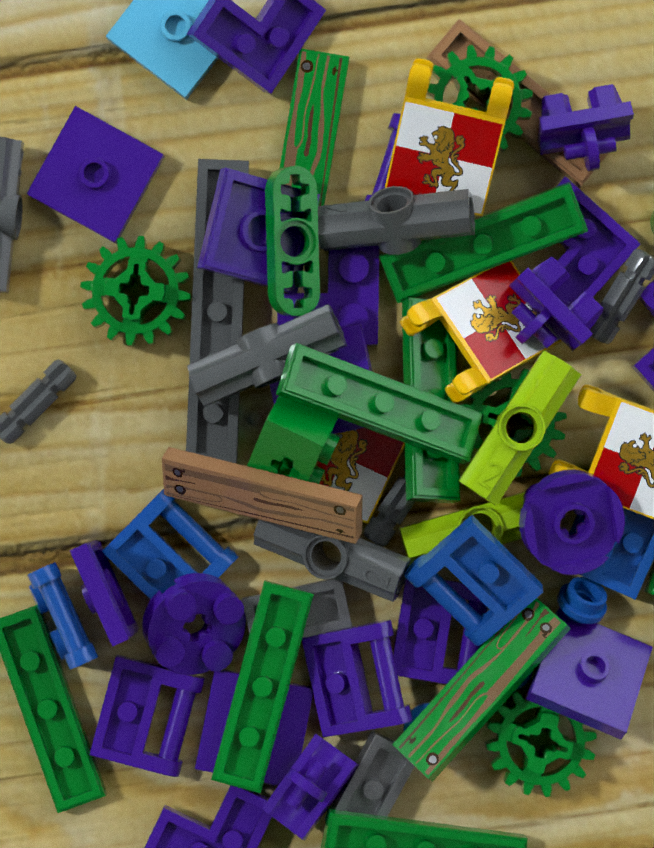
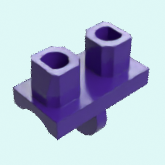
M613 84L594 87L588 91L587 102L589 109L572 111L569 97L563 93L544 96L541 103V117H539L537 140L540 155L564 151L565 160L583 158L587 171L599 170L600 154L616 152V142L630 140V121L634 117L631 101L622 103Z
M550 257L532 271L528 267L509 285L537 314L536 316L523 302L511 312L525 326L515 338L523 344L534 335L547 349L558 338L544 325L546 323L574 351L593 334L589 329L595 324L604 309L585 291L568 307L554 294L570 277L567 270L554 257Z
M315 734L262 810L305 841L358 767V764L322 737Z

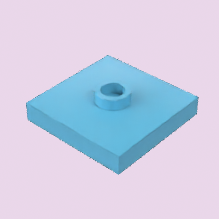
M133 0L106 35L108 41L185 100L189 98L219 59L187 35L209 0Z

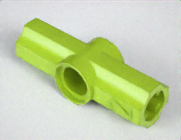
M543 350L506 408L497 417L494 427L460 477L459 482L497 506L534 447L542 441L545 430L582 374L560 358ZM515 413L526 415L533 424V433L524 443L513 441L506 432L507 421Z
M525 492L501 498L497 506L487 502L400 527L399 530L406 557L411 558L410 565L418 557L430 552L468 517L479 513L489 518L492 527L491 534L501 544L522 539L519 518L524 504L523 496Z

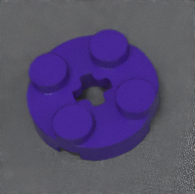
M562 470L552 473L543 478L539 483L531 485L523 496L524 504L519 518L523 543L541 564L559 573L577 575L600 567L609 558L606 555L612 550L615 542L619 544L624 533L625 516L618 495L600 478L591 473L581 470ZM573 510L577 515L584 516V522L576 524V533L569 535L567 529L560 527L561 519L565 518L566 512Z
M190 573L174 579L176 584L169 587L163 594L159 590L151 598L144 612L142 630L152 654L160 665L179 674L195 675L209 670L216 672L225 669L231 663L233 653L240 645L245 632L246 616L242 601L220 578L210 574ZM201 614V618L204 621L203 627L199 631L190 634L187 629L183 628L185 622H193L195 616Z

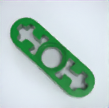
M290 166L273 172L265 186L268 298L273 309L284 316H302L313 311L320 298L317 184L313 175L308 170L299 166ZM290 176L293 185L301 186V195L293 197L292 213L303 211V219L291 218L281 220L280 213L291 212L290 196L282 195L281 185L289 183ZM288 227L297 228L304 237V248L295 257L287 255L280 243L281 235ZM304 263V271H294L295 287L303 288L304 297L296 299L294 308L293 300L284 298V288L292 287L293 271L282 272V264L298 265Z

